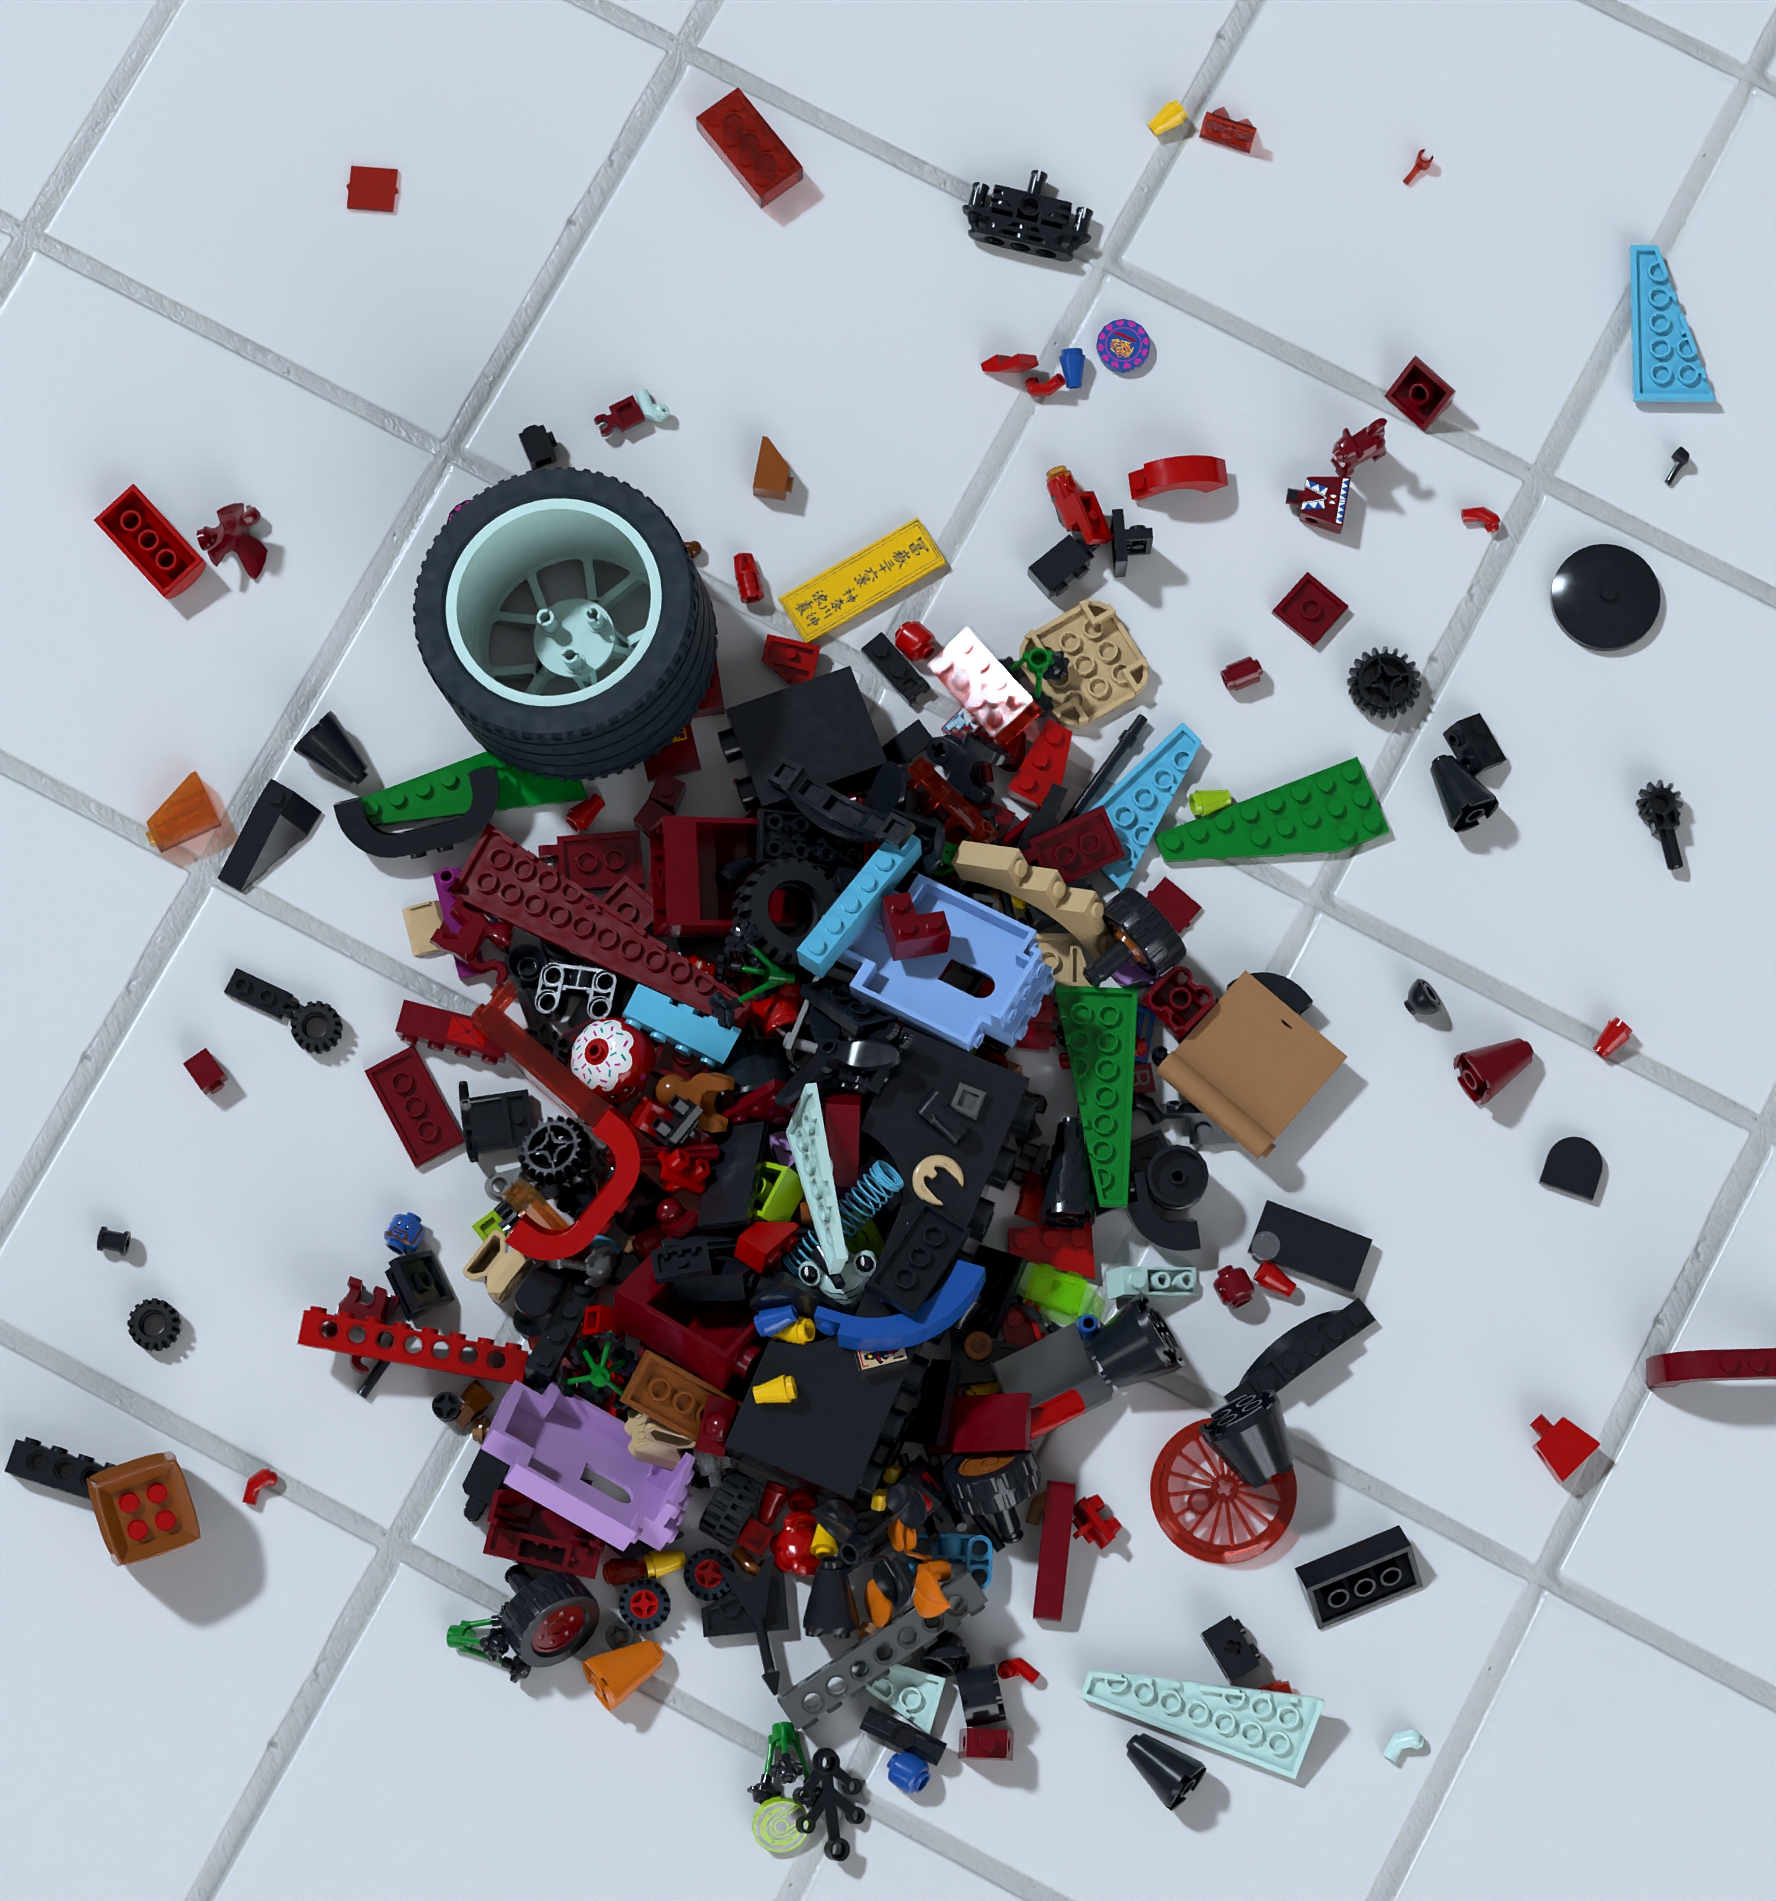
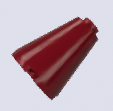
M1516 1038L1462 1052L1454 1058L1453 1066L1454 1070L1459 1068L1461 1076L1457 1079L1467 1096L1474 1102L1480 1100V1105L1489 1102L1532 1062L1534 1052L1529 1042Z

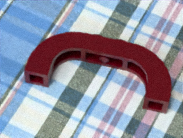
M1776 1348L1682 1351L1655 1355L1645 1360L1647 1388L1676 1387L1679 1384L1700 1381L1776 1379Z

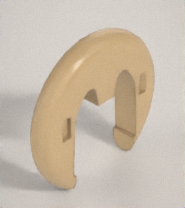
M933 1155L923 1159L916 1166L912 1183L915 1193L922 1201L924 1199L934 1206H942L943 1203L937 1200L926 1187L924 1177L935 1178L937 1176V1172L934 1170L935 1167H942L947 1170L962 1187L964 1177L960 1166L953 1159L943 1155Z

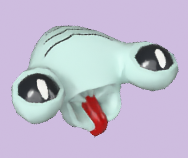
M869 1250L856 1253V1256L848 1252V1261L845 1262L841 1271V1275L846 1283L842 1289H836L830 1277L821 1271L811 1260L805 1261L799 1266V1277L804 1283L817 1288L828 1297L854 1310L860 1305L866 1291L864 1289L865 1284L877 1268V1256Z

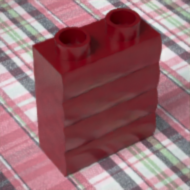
M661 817L649 828L654 937L726 938L729 935H733L730 932V928L733 926L732 918L737 915V912L732 911V905L735 900L739 899L735 895L738 888L728 892L722 890L715 880V874L718 872L719 867L744 856H750L756 864L757 818ZM756 864V869L753 870L752 873H754L756 870H758L764 865ZM777 889L770 894L768 913L774 926L780 932L787 935L797 928V923L804 922L807 911L802 901L796 895L786 890Z
M694 1227L683 1237L702 1236L707 1234L703 1233L702 1231ZM668 1235L666 1239H672V1238H678V1237H675V1236H672V1235ZM732 1249L709 1252L736 1258L734 1256L735 1251ZM651 1254L615 1290L614 1324L619 1329L641 1340L656 1352L668 1356L679 1366L696 1373L704 1381L721 1390H725L738 1375L746 1380L752 1378L765 1352L763 1348L772 1339L768 1336L761 1337L756 1329L754 1316L758 1315L759 1312L749 1307L750 1299L753 1296L739 1301H673L671 1282L656 1285ZM767 1270L760 1274V1276L768 1277L769 1275L772 1278L775 1276Z

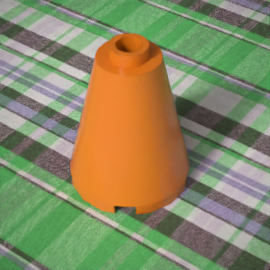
M645 1640L589 1657L582 1662V1668L588 1683H593L596 1692H594L595 1696L603 1707L610 1711L618 1707L663 1664L662 1658L665 1655L657 1642L652 1643L650 1640Z

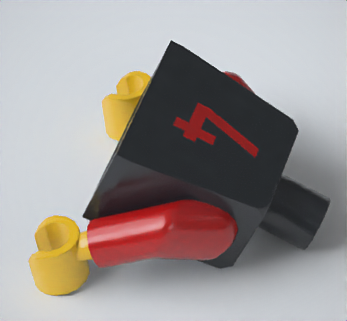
M920 1454L904 1468L899 1465H892L886 1469L883 1480L893 1484L892 1487L898 1483L909 1482L919 1488L926 1502L927 1517L932 1513L943 1524L952 1516L954 1511L944 1502L948 1494L945 1483ZM877 1489L874 1492L871 1500L872 1509L877 1511L885 1510L886 1495L888 1493L886 1490Z

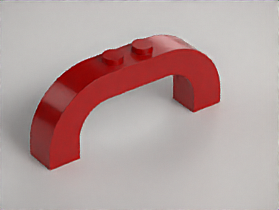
M611 1104L595 1123L591 1132L611 1148L616 1160L615 1172L579 1218L566 1228L548 1229L536 1223L526 1214H523L507 1234L504 1241L518 1252L539 1260H558L570 1257L589 1245L598 1233L603 1235L613 1223L610 1218L615 1211L621 1213L630 1200L627 1196L637 1181L641 1167V1144L631 1122Z

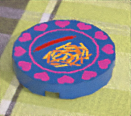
M1119 319L1103 327L1098 335L1096 349L1104 366L1115 372L1126 373L1144 364L1148 358L1150 341L1147 332L1140 324L1133 320Z

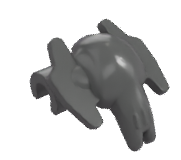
M600 1245L592 1248L591 1254L585 1260L572 1257L547 1260V1266L554 1269L566 1267L586 1271L590 1278L585 1280V1284L597 1288L612 1279L613 1275L611 1273L618 1263V1256L615 1251L608 1255L613 1246Z

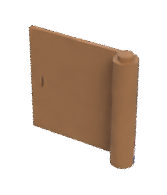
M1245 970L1176 1050L1172 1051L1163 1060L1155 1073L1256 1159H1259L1261 1156L1266 1159L1276 1148L1273 1142L1348 1056Z

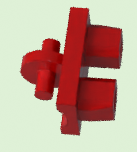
M680 1148L676 1149L672 1154L662 1150L657 1155L662 1163L660 1178L663 1179L665 1190L674 1192L679 1187H686L699 1194L705 1190L704 1179L711 1173L708 1161L699 1158L691 1164L689 1154Z
M1098 1494L1087 1499L1084 1496L1074 1505L1073 1514L1076 1518L1072 1523L1078 1531L1072 1536L1075 1540L1083 1536L1088 1544L1094 1541L1102 1550L1116 1538L1115 1535L1122 1528V1525L1114 1516H1111L1106 1521H1103L1099 1516L1098 1512L1105 1507V1504Z

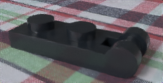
M882 632L861 648L864 656L909 706L916 701L918 695L921 693L925 694L931 689L928 682L919 675ZM911 680L915 685L907 689L904 685Z

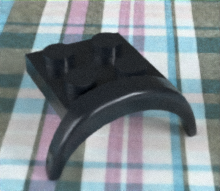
M467 1081L459 1082L463 1133L468 1159L471 1163L479 1162L478 1154L515 1149L525 1144L522 1141V1136H529V1127L534 1128L528 1089L470 1098Z

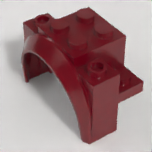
M508 1489L494 1491L487 1518V1523L490 1526L483 1554L511 1560L515 1564L549 1572H567L595 1580L601 1553L603 1554L606 1541L519 1491Z

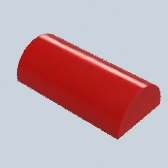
M134 483L94 519L96 524L165 599L174 598L186 591L197 581L206 567L204 559Z

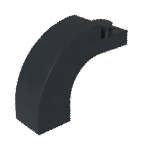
M1268 972L1251 973L1255 979L1299 1016L1311 1007L1313 1000L1289 978ZM1237 979L1233 980L1227 985L1226 991L1232 986V984Z
M1130 1171L1131 1178H1129L1128 1193L1133 1195L1134 1199L1128 1200V1208H1125V1211L1134 1228L1149 1241L1166 1249L1175 1251L1201 1249L1197 1220L1191 1218L1167 1221L1159 1218L1152 1210L1149 1202L1145 1171Z

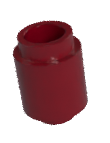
M1251 656L1225 666L1226 669L1220 671L1223 683L1228 691L1233 689L1238 691L1260 681V675L1263 674L1259 661L1257 659L1253 660Z

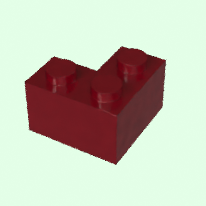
M909 892L882 896L879 917L893 961L948 952L951 931L944 911L916 915Z

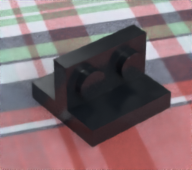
M1112 509L1110 532L1113 539L1111 540L1114 577L1118 578L1126 576L1128 556L1151 554L1153 530L1152 527L1146 528L1144 525H1134L1129 529H1125L1123 509Z
M432 1250L396 1257L388 1262L390 1268L385 1271V1274L395 1295L400 1297L399 1304L408 1322L418 1319L435 1307L448 1305L455 1300Z

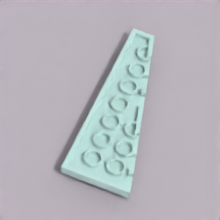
M1094 1668L1089 1669L1079 1696L1292 1779H1296L1325 1699L1314 1696Z

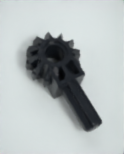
M1658 780L1656 787L1653 783L1649 782L1646 785V790L1641 789L1638 795L1642 799H1638L1635 805L1642 807L1638 812V816H1648L1645 823L1649 824L1651 835L1659 834L1667 869L1676 870L1683 867L1675 830L1680 826L1679 816L1681 813L1678 809L1683 807V802L1675 800L1680 797L1681 792L1676 791L1672 793L1673 783H1669L1664 788L1663 781ZM1653 799H1662L1665 802L1666 808H1656Z
M531 988L521 989L517 992V998L528 1028L524 1029L528 1039L524 1045L530 1049L524 1051L522 1056L529 1059L526 1063L527 1068L535 1066L534 1073L536 1075H539L542 1069H545L546 1077H550L551 1068L560 1073L561 1069L558 1063L568 1064V1059L563 1056L570 1054V1049L563 1047L567 1042L566 1039L563 1037L557 1040L558 1032H552L549 1022L543 1021L541 1013L535 1006L533 990ZM544 1047H550L554 1050L553 1055L548 1059L539 1057V1052Z

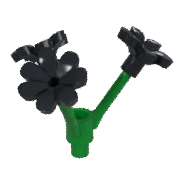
M744 920L740 927L734 924L730 928V932L733 935L726 937L725 943L727 945L724 948L723 955L719 954L717 962L721 964L717 969V982L728 980L732 972L739 974L746 972L764 976L765 984L739 998L733 997L730 1000L726 997L724 998L721 992L713 993V997L708 998V1004L715 1007L711 1011L715 1017L719 1016L718 1024L721 1027H724L726 1024L731 1027L735 1024L734 1010L740 1007V1004L769 988L776 987V985H783V983L793 984L795 981L794 973L785 972V969L779 968V966L772 963L756 948L753 935L757 932V928L754 924L750 925L748 920ZM735 950L740 953L745 950L752 952L767 967L765 970L744 966V963L734 961L733 952Z

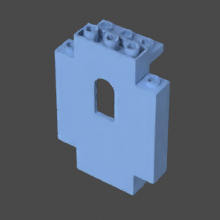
M918 874L907 892L910 893L916 915L944 911L951 931L948 952L893 961L880 921L879 907L837 959L838 962L858 971L849 985L852 998L864 1004L868 1002L876 1006V1010L886 1015L891 1013L898 1017V1021L967 1053H971L974 1047L978 1048L984 1034L1013 1047L1017 1039H1023L1028 1029L1027 1022L1031 1016L1036 1017L1042 1005V1002H1040L1044 994L1048 995L1055 984L1053 967L1043 962L1042 950L1038 949L1037 930ZM893 890V891L890 893V895L900 894V893L897 892V891H895V890ZM953 959L990 977L995 984V989L986 998H976L939 980L949 961Z

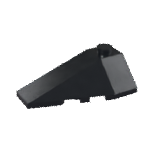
M270 779L256 801L218 879L243 892L262 876L279 858H283L288 853L287 851L309 835L322 812L295 791Z

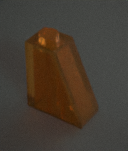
M197 771L190 773L146 822L149 831L145 832L150 845L152 847L157 845L162 853L222 826Z

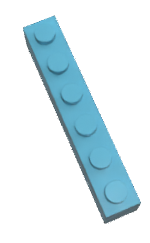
M912 834L901 850L885 842L882 843L798 947L799 965L821 979L881 906L882 896L890 895L922 855L921 842L918 837Z

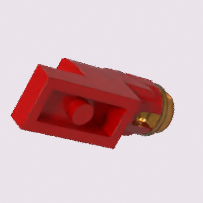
M1057 466L1046 473V487L1056 509L1058 520L1064 524L1066 531H1081L1087 545L1107 544L1110 542L1113 536L1094 491L1081 492L1078 483L1073 478L1072 472L1067 470L1066 466Z

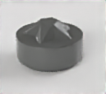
M615 1622L607 1628L605 1639L608 1646L616 1650L632 1645L634 1632L628 1624Z

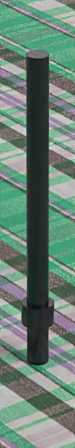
M1139 714L1128 730H1124L1118 738V744L1059 825L1081 814L1128 748H1132L1137 741L1136 736L1148 721L1146 717Z

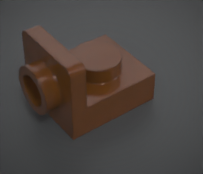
M477 1380L472 1381L461 1395L464 1403L459 1408L462 1412L455 1422L462 1429L475 1419L482 1416L495 1398Z

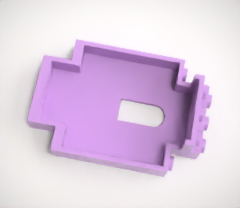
M515 1380L503 1397L481 1446L482 1450L510 1465L503 1483L623 1552L630 1542L635 1544L638 1539L658 1551H661L666 1542L671 1544L679 1532L677 1527L686 1513L683 1510L692 1497L688 1492L692 1484L691 1479L695 1474L692 1466L696 1457L686 1452L674 1470L636 1460V1457L628 1450V1444L632 1437L624 1430L625 1422L576 1394L571 1398L568 1396L564 1397L557 1383L551 1381L545 1392L541 1395ZM587 1467L623 1488L630 1496V1503H621L580 1480L584 1468Z

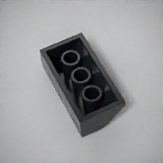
M1399 1525L1295 1568L1300 1588L1318 1629L1423 1587L1412 1546Z

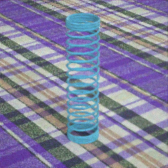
M876 1161L872 1168H869L872 1177L864 1174L865 1182L857 1181L860 1189L852 1186L851 1192L853 1195L845 1193L847 1201L839 1199V1205L841 1206V1208L838 1206L839 1210L852 1223L851 1225L840 1216L841 1224L845 1228L842 1231L849 1236L844 1242H849L851 1235L855 1236L857 1229H862L863 1223H868L869 1217L875 1216V1210H881V1204H886L887 1198H892L894 1192H898L904 1186L900 1175L886 1162ZM884 1172H886V1173L893 1179V1181H892L891 1179H889V1178L884 1174ZM866 1177L871 1179L880 1188L882 1193L873 1187ZM860 1183L866 1186L872 1192L875 1198L870 1196L861 1187ZM881 1185L891 1191L890 1196L886 1195ZM853 1189L858 1191L870 1205L860 1199ZM876 1193L885 1197V1201L880 1202ZM848 1196L853 1198L861 1206L863 1211L857 1208L849 1200ZM870 1199L879 1203V1208H874ZM841 1202L848 1205L857 1215L858 1218H856L849 1211H847V1209L842 1205ZM863 1205L872 1209L873 1214L869 1215ZM858 1212L865 1215L867 1217V1220L862 1221ZM851 1217L860 1222L861 1226L856 1227ZM846 1225L854 1228L855 1232L850 1233ZM809 1230L808 1235L810 1238L802 1237L804 1245L797 1243V1250L793 1249V1252H787L783 1256L786 1268L797 1277H799V1269L791 1260L799 1266L803 1262L811 1260L800 1250L798 1245L806 1249L811 1255L813 1250L804 1239L811 1242L815 1247L819 1245L810 1234L813 1233L817 1236L815 1231Z

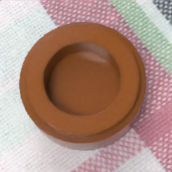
M975 1331L966 1337L964 1349L969 1358L981 1361L989 1357L992 1352V1340L985 1332Z

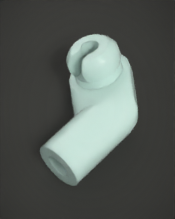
M644 389L635 393L639 408L645 418L655 422H663L667 419L670 413L669 408L665 404L662 406L653 404L648 390Z
M1414 1729L1395 1733L1383 1756L1392 1762H1396L1402 1749L1409 1747L1419 1749L1424 1743V1738Z

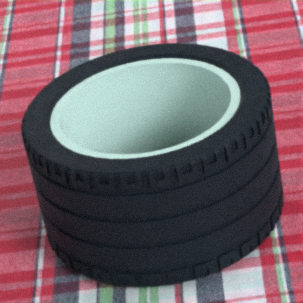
M555 467L554 470L542 468L537 472L532 470L526 471V474L520 476L516 474L506 481L504 479L498 481L499 484L491 488H485L484 492L480 495L478 493L474 495L473 500L468 504L464 503L458 513L454 512L448 524L442 526L439 536L436 535L433 539L434 544L432 548L426 552V561H422L420 566L422 571L416 580L418 588L414 590L416 598L413 604V611L415 612L413 623L415 625V638L419 642L417 646L423 663L434 683L473 738L486 751H491L495 758L502 760L506 765L510 767L515 766L518 771L531 773L535 777L541 775L547 780L554 778L566 782L567 779H572L573 782H579L580 779L593 781L596 777L604 779L608 778L610 774H622L623 770L628 768L632 770L636 768L635 765L642 761L644 763L649 761V757L652 755L657 756L661 753L660 750L666 745L670 746L673 743L672 740L682 734L681 730L685 725H689L692 722L691 717L700 710L698 706L707 696L705 693L706 689H710V680L715 673L714 663L717 662L718 639L715 635L718 634V628L716 626L713 604L703 580L671 519L665 515L664 511L650 497H645L642 491L632 488L625 481L621 483L614 476L607 477L598 471L592 473L590 469L580 471L576 470L575 467H568V469ZM595 559L616 564L630 571L629 576L602 597H598L593 562ZM581 560L584 565L588 600L580 598L567 599L554 604L548 609L537 581V572L546 566L555 563L560 564L562 561ZM523 580H527L539 609L537 616L502 612L500 610L508 595ZM645 582L651 590L650 611L646 627L624 638L615 629L607 612ZM493 624L535 629L533 639L536 652L535 664L492 666L489 662V640ZM627 659L616 671L599 682L598 670L608 660ZM556 676L573 678L581 689L569 694L540 696L546 683ZM532 679L525 693L513 690L497 682Z

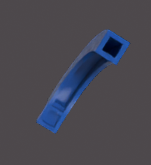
M957 1259L955 1267L945 1284L930 1299L923 1303L913 1319L904 1313L880 1318L856 1317L818 1306L814 1314L815 1326L826 1335L832 1336L837 1334L839 1346L852 1350L890 1351L914 1346L942 1333L965 1314L976 1300L986 1281L985 1267Z

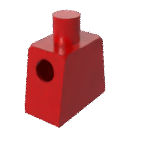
M1541 1413L1530 1424L1541 1437L1532 1447L1558 1484L1562 1483L1601 1445L1596 1439L1565 1417H1562L1556 1424L1552 1425Z

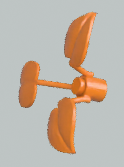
M898 1518L888 1526V1535L893 1548L898 1552L904 1550L907 1556L923 1560L917 1566V1577L914 1579L916 1590L913 1594L915 1609L923 1618L939 1616L951 1607L938 1583L950 1579L951 1565L946 1558L932 1560L931 1554L923 1555L913 1552L912 1549L915 1548L917 1540L916 1531L904 1526ZM872 1579L864 1591V1606L872 1623L877 1627H883L891 1621L892 1603L883 1595L874 1579Z

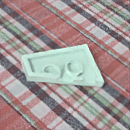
M861 1661L858 1674H863L867 1671L868 1664ZM895 1664L889 1668L890 1673L879 1681L872 1679L865 1684L866 1690L930 1734L946 1678Z

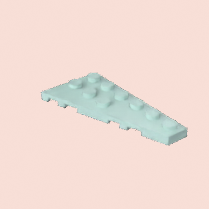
M817 1083L805 1084L786 1130V1135L829 1275L840 1274L845 1262L848 1261V1248L844 1242L832 1174L833 1162L829 1157Z

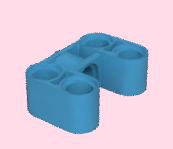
M927 1533L916 1535V1542L926 1540L931 1545V1550L925 1555L931 1554L932 1560L946 1558L950 1564H966V1569L971 1574L976 1570H981L987 1575V1581L983 1585H979L982 1591L989 1587L992 1579L993 1547L991 1541L986 1536L939 1533L940 1540L931 1542ZM974 1543H985L988 1552L981 1557L974 1555L971 1550ZM910 1556L909 1567L914 1575L917 1566L923 1560Z

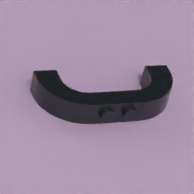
M493 764L469 770L468 776L473 793L472 803L469 810L456 819L403 832L388 833L372 824L367 816L363 797L361 796L336 802L333 805L338 824L345 836L356 847L378 857L397 858L410 855L411 859L427 856L426 851L437 848L438 853L454 849L453 844L466 841L477 835L491 820L500 797V778L497 765Z

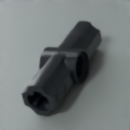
M869 1706L859 1729L898 1749L913 1753L936 1767L947 1746V1743L872 1706ZM900 1728H906L911 1732L912 1738L907 1744H900L895 1739V1733Z

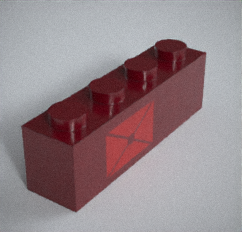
M408 1000L403 1001L395 1029L397 1036L401 1037L400 1041L411 1045H417V1042L428 1044L427 1048L438 1052H443L444 1048L455 1051L454 1055L470 1059L471 1055L481 1057V1062L490 1065H497L498 1062L505 1064L514 1033L511 1026Z

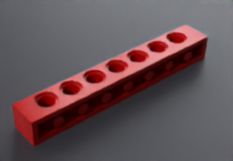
M310 1306V1311L304 1310L302 1314L297 1345L511 1385L515 1380L520 1383L523 1381L528 1351H523L520 1344L506 1342L505 1347L496 1346L493 1339L478 1337L477 1342L466 1340L467 1335L450 1332L448 1337L438 1335V1329L422 1327V1331L410 1329L411 1324L394 1322V1326L382 1324L383 1319L366 1316V1321L354 1319L355 1314L338 1311V1316L326 1314V1308ZM332 1322L336 1325L337 1333L334 1337L328 1338L322 1334L321 1326L323 1323ZM353 1327L363 1329L365 1338L362 1342L355 1343L350 1339L349 1332ZM387 1332L392 1336L393 1343L389 1348H383L378 1344L377 1337L380 1333ZM414 1337L420 1341L421 1348L417 1353L407 1351L405 1343L408 1338ZM441 1342L447 1345L448 1355L445 1358H438L434 1355L433 1348L436 1343ZM464 1348H472L475 1351L476 1360L473 1363L468 1364L462 1360L461 1353ZM492 1353H499L503 1356L504 1364L500 1369H495L490 1365L489 1357Z

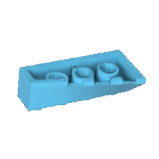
M638 984L621 1016L622 1019L626 1020L625 1023L639 1031L643 1029L651 1033L650 1037L657 1042L664 1044L667 1041L675 1045V1050L683 1055L690 1056V1054L701 1058L700 1063L709 1068L715 1069V1067L721 1069L742 1029L732 1026L731 1030L721 1027L718 1024L717 1018L713 1016L701 1018L694 1008L686 1004H678L676 1007L672 1005L673 1000L670 997Z

